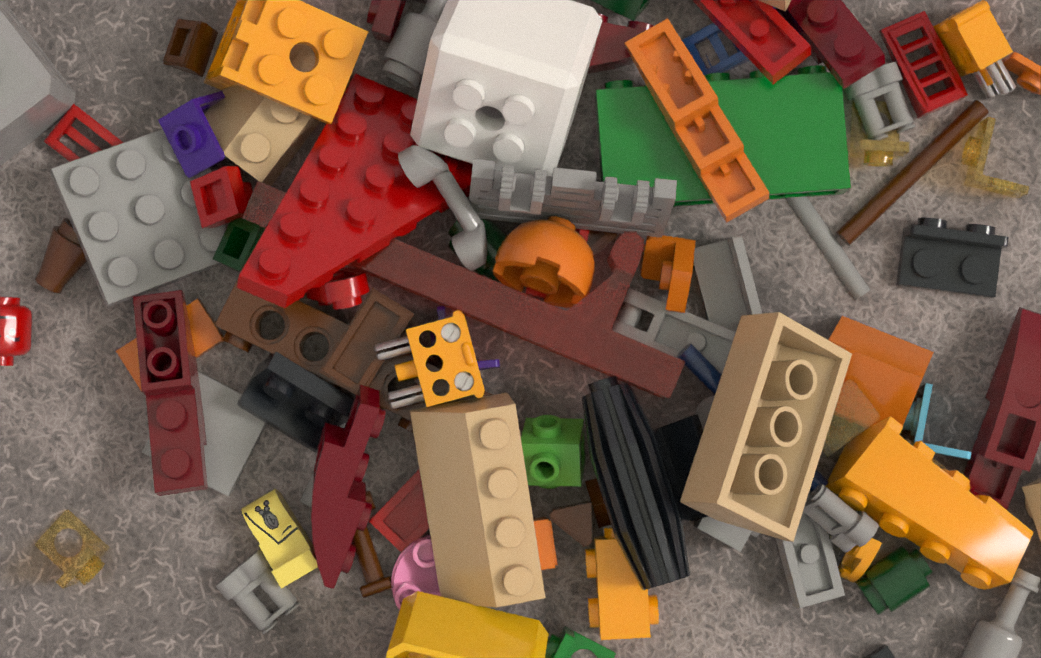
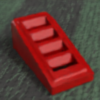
M925 11L879 31L892 61L897 62L903 78L901 82L918 119L968 96L960 75ZM920 28L923 35L922 38L900 46L897 40L898 37ZM928 46L930 55L909 63L906 57L907 54ZM934 63L936 64L938 72L918 80L915 71ZM943 80L946 89L927 97L924 88Z

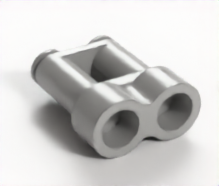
M891 62L877 68L844 89L848 101L854 100L868 139H871L870 144L888 138V134H885L898 129L897 134L916 127L915 124L912 125L914 120L899 84L903 78L897 62ZM882 96L893 120V124L887 127L884 126L874 100Z
M819 484L812 493L809 492L803 512L830 534L829 540L843 552L850 551L856 545L859 547L864 546L876 533L879 527L876 521L864 511L857 513L827 487H824L823 484Z
M259 548L218 582L215 587L227 601L233 599L260 631L263 630L262 634L264 635L278 623L275 620L284 611V615L287 616L300 605V602H296L297 598L286 586L282 589L280 588L271 572L273 570L270 568V564ZM258 585L277 605L278 609L275 612L270 613L252 592Z

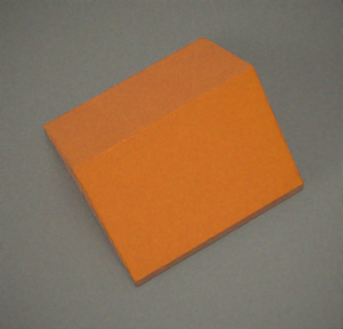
M842 316L828 340L852 353L834 415L866 428L891 416L903 426L934 352Z

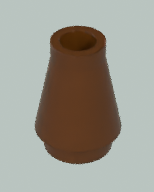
M64 218L60 226H53L40 270L35 277V281L39 285L58 294L62 292L65 285L87 262L70 219Z

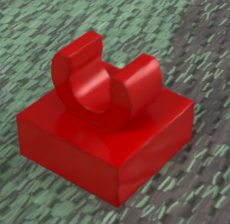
M224 166L190 181L202 228H216L251 213L249 204L256 202L252 184L242 181L239 166Z

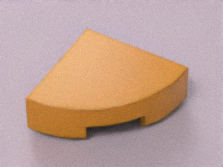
M871 538L864 546L859 547L856 545L846 552L838 566L840 577L852 583L860 579L875 558L882 542Z

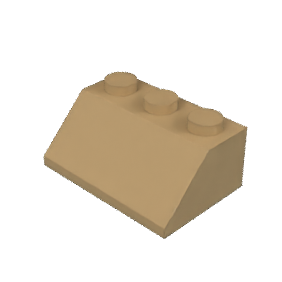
M296 44L292 47L289 56L292 66L300 72L310 71L315 64L313 50L305 44ZM354 70L352 71L348 84L351 82L353 76L355 75ZM239 85L223 89L226 98L211 106L204 115L225 157L269 189L320 121Z

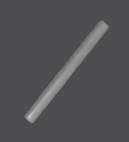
M807 197L786 198L853 299L856 300L869 292L870 288Z

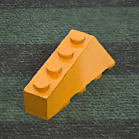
M891 416L848 439L828 479V484L826 485L828 489L838 494V497L853 510L864 511L877 519L879 526L885 532L896 537H905L918 545L920 552L926 558L937 563H946L959 571L962 580L967 584L986 590L1011 583L1034 533L1031 529L990 496H974L969 492L971 488L970 480L958 470L949 471L941 469L933 463L932 459L935 452L922 441H915L912 446L899 434L903 426Z

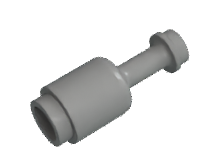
M428 0L421 13L409 12L404 15L383 56V60L386 62L382 69L384 75L405 87L417 88L420 80L422 81L431 36L447 0Z
M1017 568L997 616L991 621L979 620L961 658H1017L1023 645V639L1016 634L1014 629L1015 623L1031 591L1038 593L1039 588L1037 587L1041 578Z

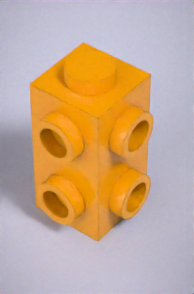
M612 527L604 528V536L594 537V548L585 549L587 578H596L597 598H588L589 628L599 627L601 640L651 638L650 625L659 624L657 594L648 595V589L642 591L614 536Z

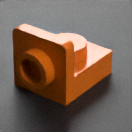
M662 235V238L651 236L646 238L641 277L659 281V289L668 291L665 310L685 313L693 272L696 240Z

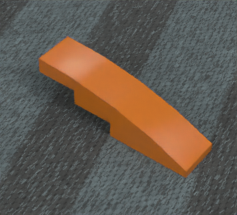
M665 19L626 41L625 46L652 97L725 222L733 220L768 200L770 192L744 153V145L719 107L717 95L669 19Z

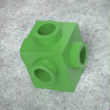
M554 415L526 418L521 443L528 485L539 486L545 489H553L559 486L581 487L586 462L584 419L559 418Z

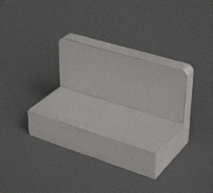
M741 234L731 236L728 240L695 248L693 268L708 321L736 332L742 315L762 314Z

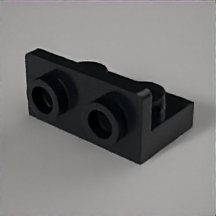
M918 218L917 225L911 224L903 228L896 285L994 298L996 297L1001 249L1008 247L1009 237L995 235L996 227L989 225L966 224L965 231L947 229L946 220Z
M278 352L273 353L258 364L238 400L240 408L314 453H317L325 422L335 426H341L346 423L354 403L353 398Z

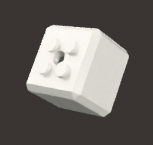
M447 0L430 39L410 133L411 137L420 147L473 164V159L495 161L494 171H502L503 166L514 167V173L534 175L535 169L546 170V176L552 177L553 168L558 166L577 110L602 19L593 7L572 0Z

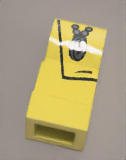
M276 488L241 509L243 517L251 532L260 543L259 547L273 570L271 572L281 589L318 568L314 545L282 494Z

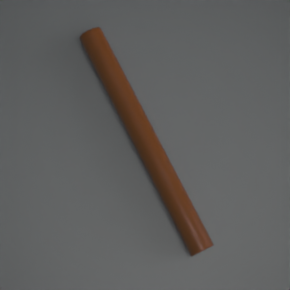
M974 100L855 213L836 234L850 246L989 114L987 108L980 101Z

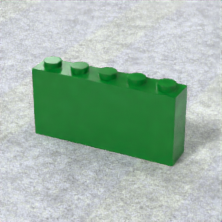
M814 65L799 68L797 70L798 75H786L774 85L759 70L750 72L749 78L730 80L729 73H710L704 75L718 97L719 107L742 141L744 153L770 192L768 200L842 195L851 188L843 90L834 76L827 72L826 66ZM615 80L606 82L604 84L605 89L596 90L595 108L601 182H604L605 177L617 178V184L636 186L637 181L642 180L649 181L650 187H653L655 178L677 180L676 200L673 207L715 204L675 138L647 86L634 87L632 80Z

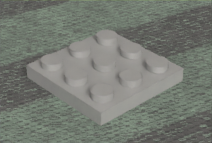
M163 129L51 168L50 171L107 308L132 299L134 296L143 295L221 265V263L213 260V257L229 222L216 228H202L190 181L211 173V170L208 168L200 174L188 178Z

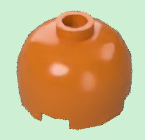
M550 216L547 220H532L521 223L505 237L495 257L496 263L493 274L502 284L518 294H521L524 286L547 294L543 301L544 304L563 308L579 307L586 295L589 294L595 271L593 251L582 235L575 231L576 227L572 222L557 216Z

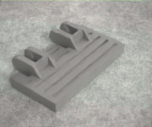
M473 159L469 202L480 219L524 223L539 219L547 220L550 216H557L572 222L576 229L662 238L676 200L677 180L655 178L653 187H650L649 181L638 180L635 186L617 184V178L605 177L604 182L596 181L597 172L554 167L552 177L546 176V170L535 169L534 175L514 173V167L503 166L502 171H494L495 161Z

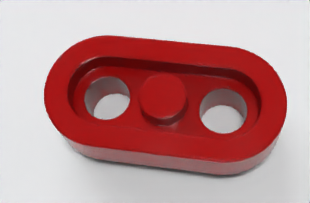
M348 267L342 268L335 272L332 280L326 284L309 289L306 292V296L308 299L318 301L319 306L332 304L334 310L357 306L362 303L361 295L370 291L366 271Z

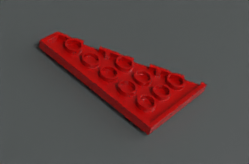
M355 73L342 96L332 123L326 124L240 272L237 282L238 289L286 308L303 298L309 289L321 287L332 280L333 274L355 260L358 263L362 262L388 246L393 238L404 236L416 229L417 222L437 210L442 213L450 208L433 180L417 188L406 176L398 159V153L412 145H417L410 133L418 99ZM433 152L448 165L450 172L466 197H468L470 194L473 164Z

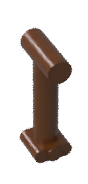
M366 491V501L372 503V510L376 509L371 491ZM366 526L364 531L356 530L352 544L356 545L355 553L366 582L365 585L360 587L362 597L366 598L393 588L391 576L384 577L368 527Z

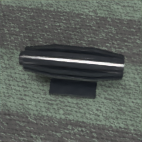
M612 376L588 384L590 394L582 397L590 459L614 536L642 591L690 576L683 524L708 517L680 502L703 433L698 414L653 430L629 382L619 384L617 376Z

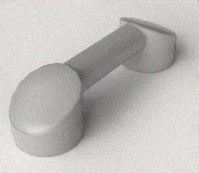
M412 145L398 153L401 167L412 184L420 188L433 180L464 229L451 238L454 250L463 265L469 271L484 265L487 260V236L484 222L477 215L450 172L448 165L433 152L417 145Z

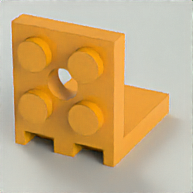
M237 0L203 83L220 90L233 85H239L323 123L331 124L369 31L300 0ZM296 44L309 46L315 54V64L308 72L296 70L290 62V51Z

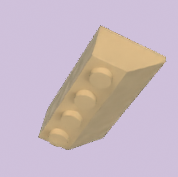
M780 312L742 315L680 502L717 521L784 541L794 542L852 353Z
M501 393L409 410L440 596L470 603L474 606L495 608L546 598L516 404L508 393Z

